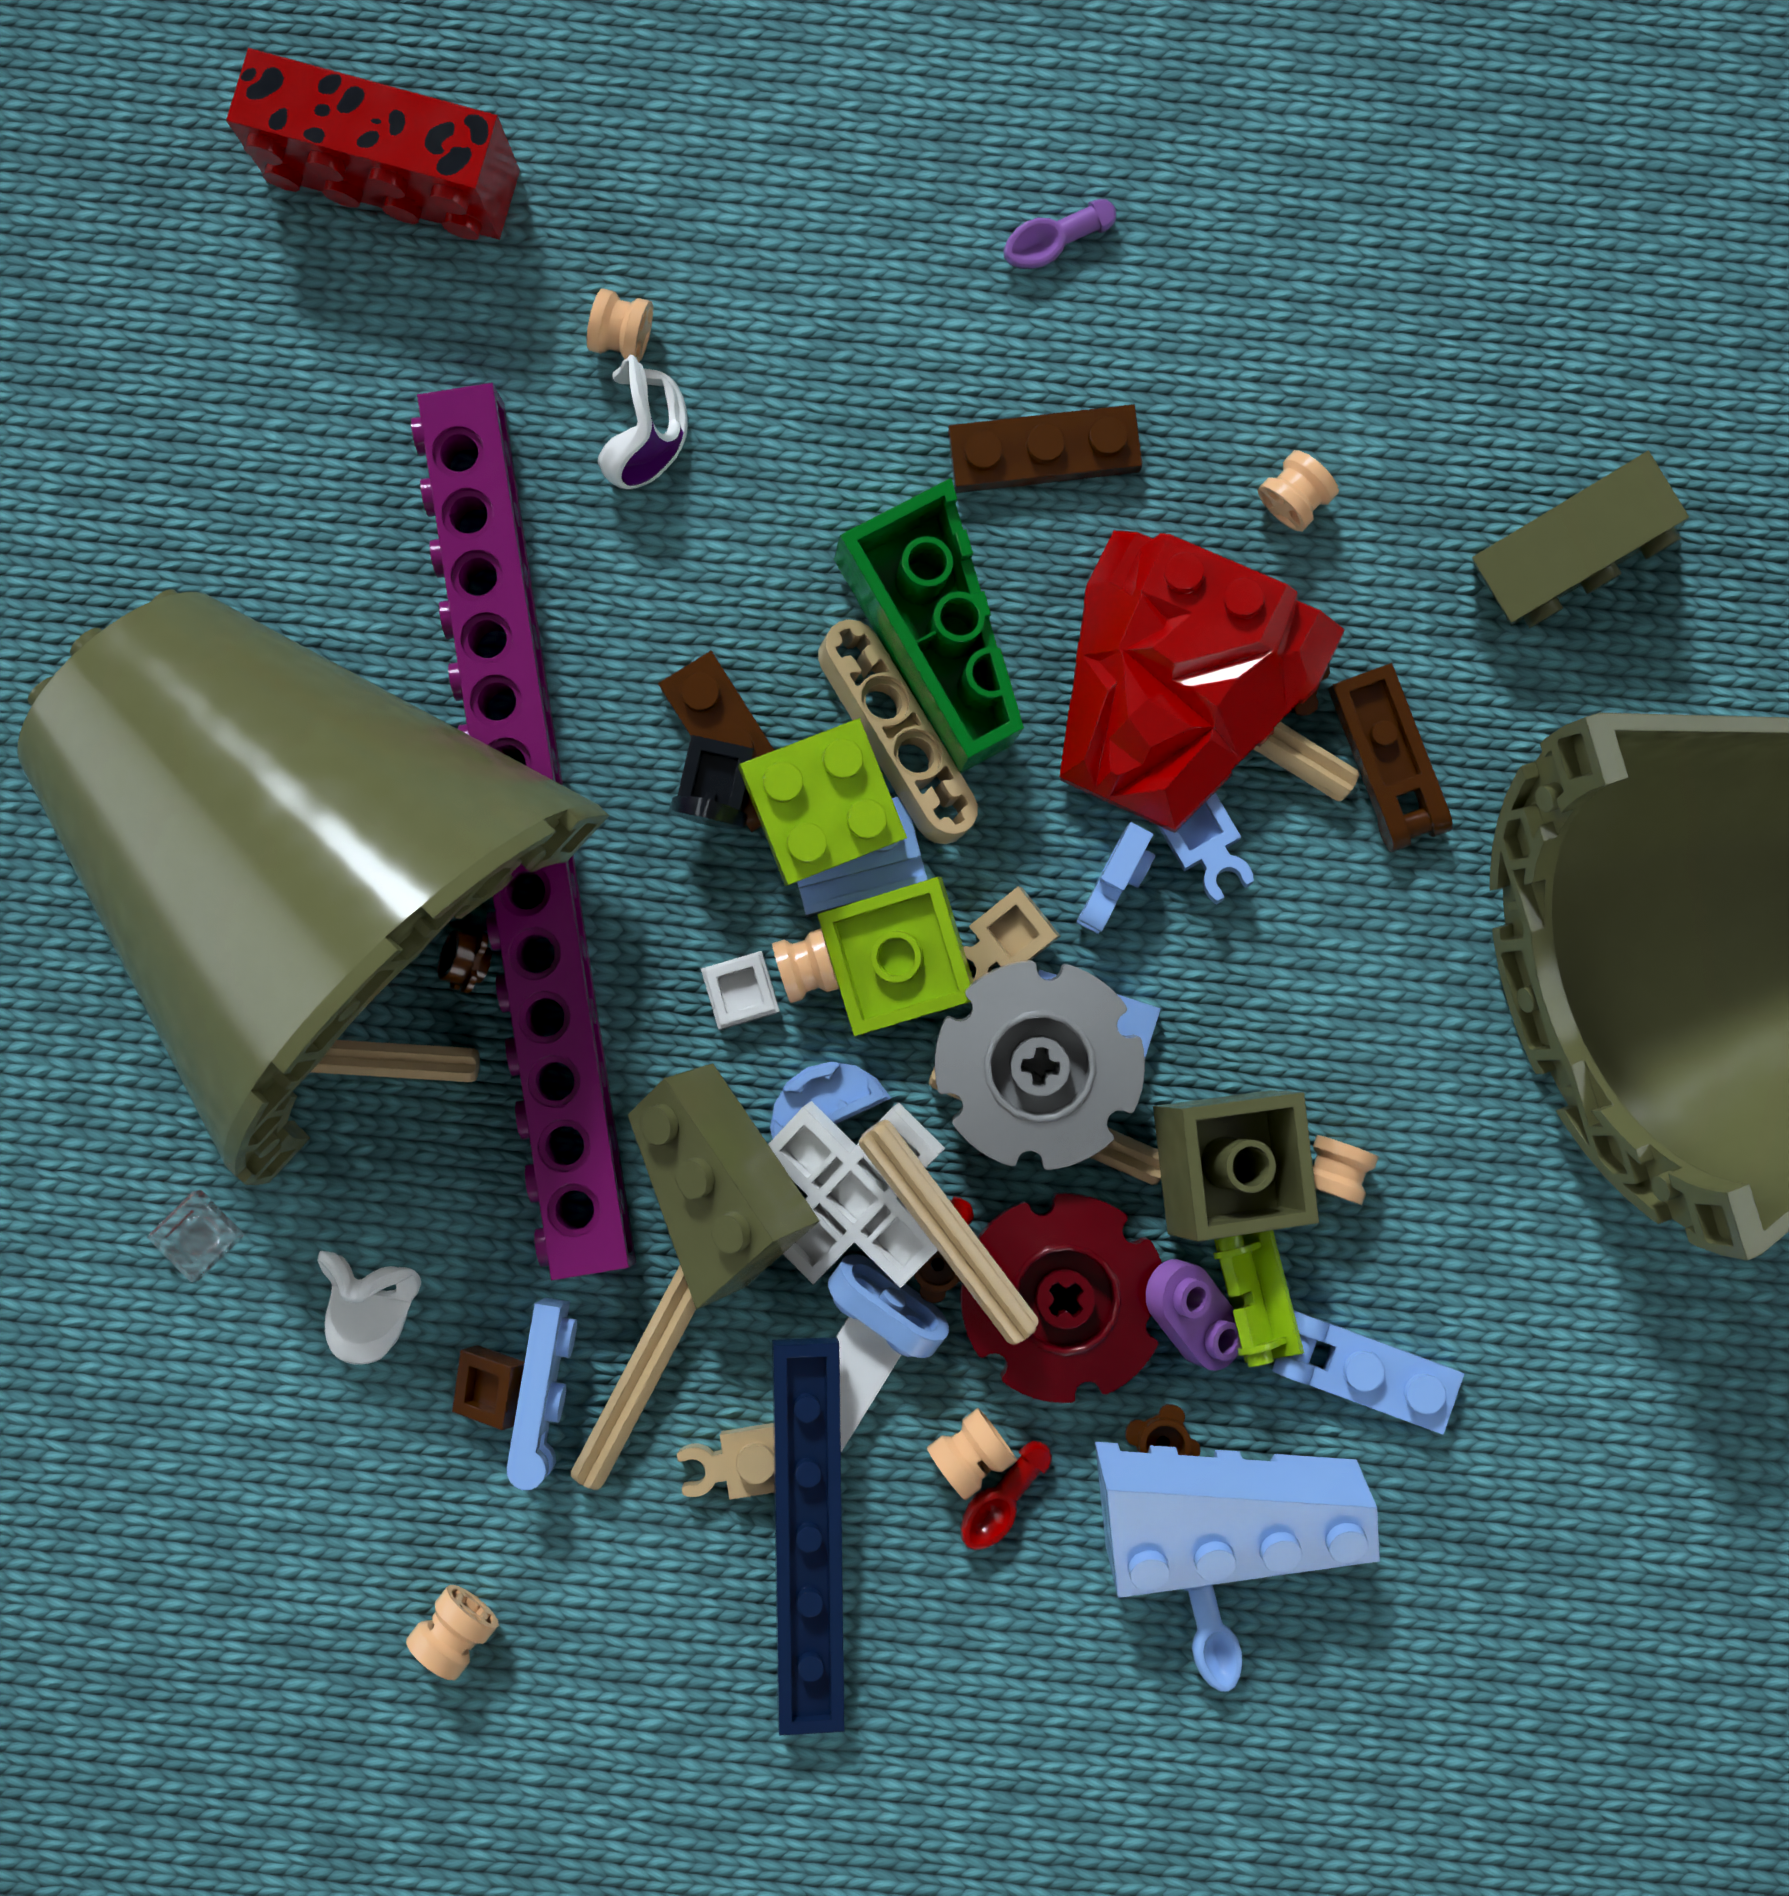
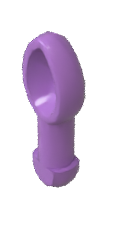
M1097 199L1089 202L1087 208L1058 221L1040 217L1026 221L1017 227L1007 239L1003 249L1004 259L1009 265L1020 269L1044 267L1056 260L1066 244L1095 231L1103 233L1112 227L1116 221V208L1107 199Z

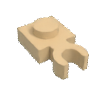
M1018 886L969 925L980 941L974 946H963L966 958L971 960L976 967V975L973 979L975 982L983 975L992 971L996 964L1002 967L1019 961L1032 960L1061 936L1026 891Z
M773 1423L721 1431L720 1441L722 1450L713 1451L704 1444L692 1443L682 1447L677 1453L678 1462L692 1459L698 1460L705 1468V1476L702 1479L688 1481L683 1484L682 1494L684 1496H702L708 1493L715 1483L723 1481L727 1482L729 1500L774 1493Z

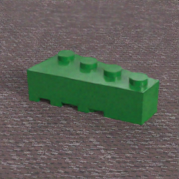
M949 478L841 534L834 561L960 773H963L1011 747L1024 729L1001 648H998L989 619L991 612L985 592H981L972 561V547L967 530H963L956 506L958 499L952 478Z

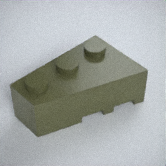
M1648 450L1472 557V560L1510 625L1512 626L1524 619L1530 629L1561 611L1563 606L1559 598L1580 586L1589 594L1622 574L1617 566L1618 564L1639 552L1647 560L1682 539L1677 531L1689 519V516Z
M713 1063L664 1078L628 1114L696 1310L745 1288L820 1221Z

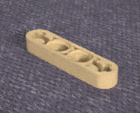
M848 619L836 623L830 628L818 649V661L822 671L851 719H861L877 762L918 830L925 838L934 843L949 844L956 842L973 826L978 816V804L974 794L876 633L861 621ZM842 643L847 649L857 647L860 650L861 654L857 660L851 655L842 658L838 654L837 650ZM871 671L875 673L865 679L859 686L854 683L860 673L863 678L868 676ZM874 691L889 695L896 705V716L890 719H882L873 715L867 707L866 695ZM910 744L921 748L929 761L928 770L916 773L906 769L898 757L899 747ZM935 777H938L941 783L935 789L931 786L924 794L920 792L919 789L924 788ZM939 804L943 808L953 805L958 814L953 820L949 817L939 819L935 815L934 810Z

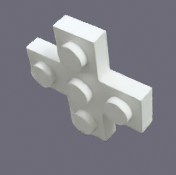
M812 1101L803 1106L768 1144L791 1179L808 1195L805 1200L820 1220L783 1253L812 1284H815L854 1243L900 1288L938 1251L860 1148L859 1143L856 1145ZM899 1102L880 1120H888L893 1124L925 1168L945 1149Z

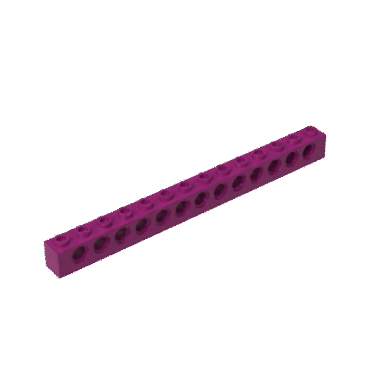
M493 383L417 394L420 417L411 418V429L418 455H426L429 478L420 480V488L426 514L428 517L435 516L439 539L430 540V555L437 578L445 577L448 600L439 602L440 621L446 639L454 638L457 662L449 663L448 665L449 681L454 699L456 701L463 700L467 724L459 725L458 729L505 755L512 753L523 754L526 766L563 785L504 402ZM469 449L478 451L477 460L470 469L462 472L451 470V462L459 452ZM473 510H484L487 512L486 523L479 531L470 534L460 532V523L467 513ZM485 570L497 572L496 584L490 592L480 596L469 593V584L477 573ZM493 631L506 633V645L501 653L491 658L479 656V643L486 634ZM502 692L514 693L516 706L512 714L503 720L489 719L488 705L491 699ZM574 855L566 863L552 864L532 873L520 864L511 873L513 879L501 891L493 895L495 911L487 912L486 925L492 949H501L505 974L496 976V992L501 1011L503 1013L510 1012L514 1037L506 1038L505 1049L509 1071L512 1076L520 1075L524 1100L516 1101L515 1117L520 1138H530L533 1164L525 1166V1183L530 1202H539L543 1228H537L534 1232L538 1263L540 1267L549 1266L551 1281L629 1268L637 1262ZM538 876L542 879L545 886L543 900L532 909H521L516 901L518 885L528 877ZM547 938L552 943L555 951L553 963L545 971L533 973L526 965V950L533 941ZM555 1000L564 1011V1023L556 1034L546 1037L536 1028L535 1013L543 1003ZM557 1063H563L569 1067L574 1076V1087L571 1093L562 1100L552 1098L544 1086L546 1072ZM566 1126L576 1129L584 1141L583 1153L574 1163L562 1161L554 1150V1138ZM573 1190L585 1193L593 1202L594 1214L586 1226L574 1225L564 1215V1200Z

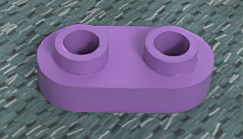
M1170 1259L1160 1264L1150 1276L1146 1288V1305L1149 1313L1188 1362L1213 1371L1224 1369L1234 1361L1238 1355L1237 1348L1241 1347L1233 1314L1234 1308L1202 1267L1178 1259Z

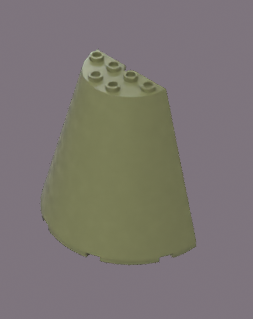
M168 589L158 594L151 602L127 613L105 629L93 628L86 631L73 643L70 649L71 657L54 676L41 681L30 692L28 703L32 707L23 722L19 734L17 754L33 790L226 1168L245 1185H261L270 1183L310 1139L294 1120L288 1121L291 1109L297 1098L293 1090L317 1066L362 1010L424 950L453 917L462 919L480 904L501 891L513 879L511 873L520 864L532 873L552 864L566 863L609 815L595 802L213 597L200 592L177 593L173 589Z
M1596 713L1564 725L1540 743L1542 752L1536 761L1522 765L1517 771L1504 798L1497 820L1491 854L1490 891L1503 888L1505 924L1492 928L1506 1000L1517 1033L1535 1074L1550 1072L1568 1106L1555 1111L1580 1148L1602 1175L1627 1200L1657 1224L1673 1219L1685 1227L1689 1243L1722 1256L1748 1261L1762 1255L1789 1232V717Z

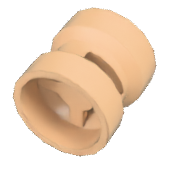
M979 1408L962 1420L961 1431L952 1436L942 1435L927 1446V1450L937 1467L964 1500H967L981 1489L982 1479L991 1470L1002 1473L1017 1461L1014 1453L1000 1433Z
M449 1585L435 1601L436 1612L433 1614L432 1620L418 1623L406 1638V1645L412 1655L428 1670L446 1680L455 1681L470 1663L469 1650L474 1648L476 1644H484L499 1624L495 1614L477 1596L459 1586Z

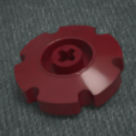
M1058 1192L1052 1195V1205L1047 1212L1041 1214L1034 1213L1027 1202L1020 1201L997 1215L978 1236V1239L1038 1317L1039 1323L1036 1331L1022 1342L1012 1345L1004 1339L961 1282L960 1305L963 1322L970 1342L977 1355L981 1358L993 1353L1000 1354L1005 1358V1366L1000 1376L1003 1383L1010 1388L1042 1401L1073 1403L1077 1387L1084 1382H1092L1098 1386L1102 1394L1107 1395L1136 1376L1154 1354L1158 1341L1148 1334L1146 1330V1323L1151 1317L1146 1305V1288L1150 1276L1162 1264V1261L1155 1246L1148 1238L1141 1237L1136 1241H1127L1123 1236V1226L1128 1219L1125 1213L1091 1196ZM1057 1282L1065 1288L1072 1286L1074 1283L1078 1285L1073 1292L1074 1299L1078 1303L1070 1311L1062 1305L1057 1306L1054 1310L1049 1308L1055 1300L1049 1290Z

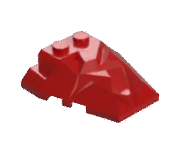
M1114 530L1086 585L1080 638L1075 661L1076 667L1059 776L1060 781L1175 833L1232 776V770L1256 746L1261 747L1274 733V727L1299 702L1303 704L1317 690L1344 635L1345 629L1321 610L1298 601V592L1286 583L1171 534L1160 533L1155 538H1150L1139 532Z

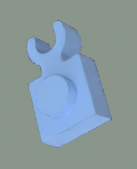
M1216 793L1175 833L1158 826L1184 872L1201 863L1205 870L1203 888L1207 897L1213 903L1218 904L1224 899L1222 890L1216 882L1217 876L1222 872L1230 871L1235 873L1244 888L1252 885L1254 879L1250 866L1240 857L1230 855L1227 850L1228 847L1240 841L1241 835Z
M1132 822L1129 823L1121 834L1091 895L1085 903L1076 921L1077 924L1096 934L1102 932L1127 884L1138 888L1155 858L1154 853L1146 850L1153 833Z

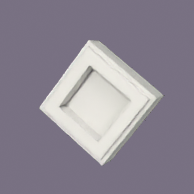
M762 951L701 968L718 1030L780 1013Z

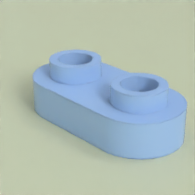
M854 1254L845 1256L828 1279V1288L836 1307L846 1316L860 1320L886 1339L893 1350L903 1356L928 1358L935 1353L948 1336V1322L943 1313L933 1303L925 1301L918 1292L907 1284L900 1288L873 1260Z

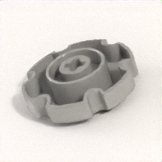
M1019 961L996 968L973 982L965 990L966 997L972 1003L970 1014L963 1019H955L951 1016H947L944 1019L935 1050V1077L938 1092L942 1095L948 1093L955 1094L962 1101L961 1109L952 1117L953 1125L957 1131L978 1151L1005 1165L1015 1166L1018 1157L1026 1151L1036 1152L1041 1156V1163L1046 1170L1077 1164L1107 1147L1114 1140V1135L1107 1127L1109 1116L1115 1111H1125L1127 1113L1135 1111L1142 1092L1145 1073L1144 1048L1141 1038L1134 1034L1129 1036L1121 1035L1117 1028L1118 1019L1127 1011V1007L1121 998L1097 977L1069 964H1063L1056 977L1044 979L1039 976L1034 961ZM1043 1047L1047 1057L1056 1062L1055 1070H1045L1042 1080L1034 1081L1029 1069L1021 1067L1023 1059L1033 1058L1036 1048Z

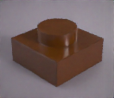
M479 1345L462 1349L460 1351L452 1412L500 1430L514 1427L525 1362Z

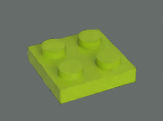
M860 718L748 760L738 766L785 886L907 838Z
M942 877L928 879L817 914L854 1036L971 1002L966 997L965 990L974 981Z

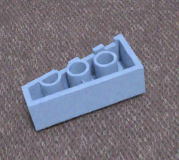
M1095 1442L1105 1544L1118 1598L1380 1562L1377 1506L1357 1459L1274 1454L1270 1461L1244 1459L1240 1451L1215 1450L1214 1457L1178 1455L1176 1447L1150 1445L1149 1452L1143 1453L1120 1451L1118 1443Z

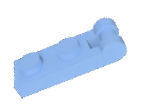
M545 1297L534 1304L507 1463V1476L510 1483L521 1490H532L538 1487L551 1473L556 1464V1454L554 1449L547 1443L550 1422L559 1423L565 1402L566 1384L558 1383L557 1377L561 1357L570 1358L576 1337L577 1319L568 1318L570 1301Z
M1294 1310L1304 1353L1276 1358L1272 1369L1273 1372L1444 1435L1464 1373ZM1317 1340L1331 1345L1323 1368L1309 1363Z

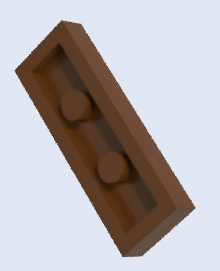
M1135 404L948 425V438L956 493L1140 473L1142 468Z

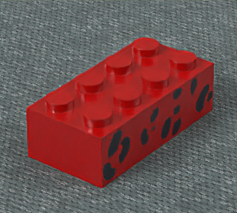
M252 48L247 50L226 122L244 146L245 152L251 156L263 173V178L266 181L287 191L297 192L301 186L318 190L331 201L346 207L357 208L360 206V202L382 208L390 217L409 224L419 223L420 218L439 223L451 234L464 239L477 240L479 235L500 240L520 169L498 115Z

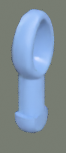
M1213 1585L1186 1588L1184 1590L1189 1593L1197 1626L1191 1647L1195 1665L1208 1685L1220 1692H1229L1235 1688L1242 1669V1651L1238 1639L1232 1630L1222 1623Z

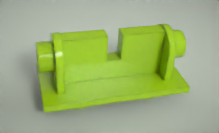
M1273 1230L1214 1239L1217 1252L1213 1253L1214 1259H1219L1229 1301L1234 1308L1233 1314L1241 1342V1347L1237 1348L1239 1356L1244 1357L1248 1367H1255L1272 1363L1275 1358L1303 1354L1304 1349Z

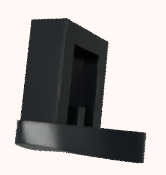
M691 735L678 795L672 798L669 811L683 819L708 826L727 829L745 828L748 815L742 811L747 788L738 766L743 762L754 759L755 749Z

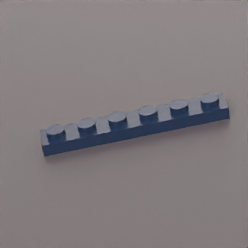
M837 1337L772 1340L779 1736L845 1732L839 1341Z

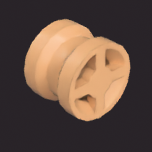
M604 288L600 289L593 302L588 322V350L599 354L605 353L608 350L621 353L624 360L631 354L640 363L647 348L652 327V301L637 298L632 302L620 300L615 291Z
M1294 450L1283 462V472L1277 478H1267L1258 488V495L1270 513L1287 527L1303 532L1314 520L1313 511L1319 505H1328L1339 493L1338 485L1329 471L1316 459L1300 450Z
M822 929L809 932L805 940L793 944L786 940L772 943L777 966L790 1003L803 1000L807 992L820 988L825 992L839 989Z
M1317 1135L1313 1144V1149L1317 1155L1313 1164L1315 1189L1362 1205L1366 1196L1362 1186L1367 1172L1375 1169L1379 1156L1352 1145Z

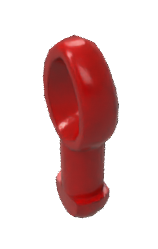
M1031 1441L1019 1450L1021 1456L995 1487L978 1492L969 1502L960 1527L961 1539L966 1547L973 1550L985 1549L998 1543L1007 1535L1015 1522L1017 1501L1041 1472L1045 1474L1051 1465L1052 1454L1046 1444L1039 1441Z

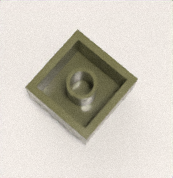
M1268 1090L1153 1106L1166 1225L1169 1235L1199 1242L1319 1223L1304 1092Z

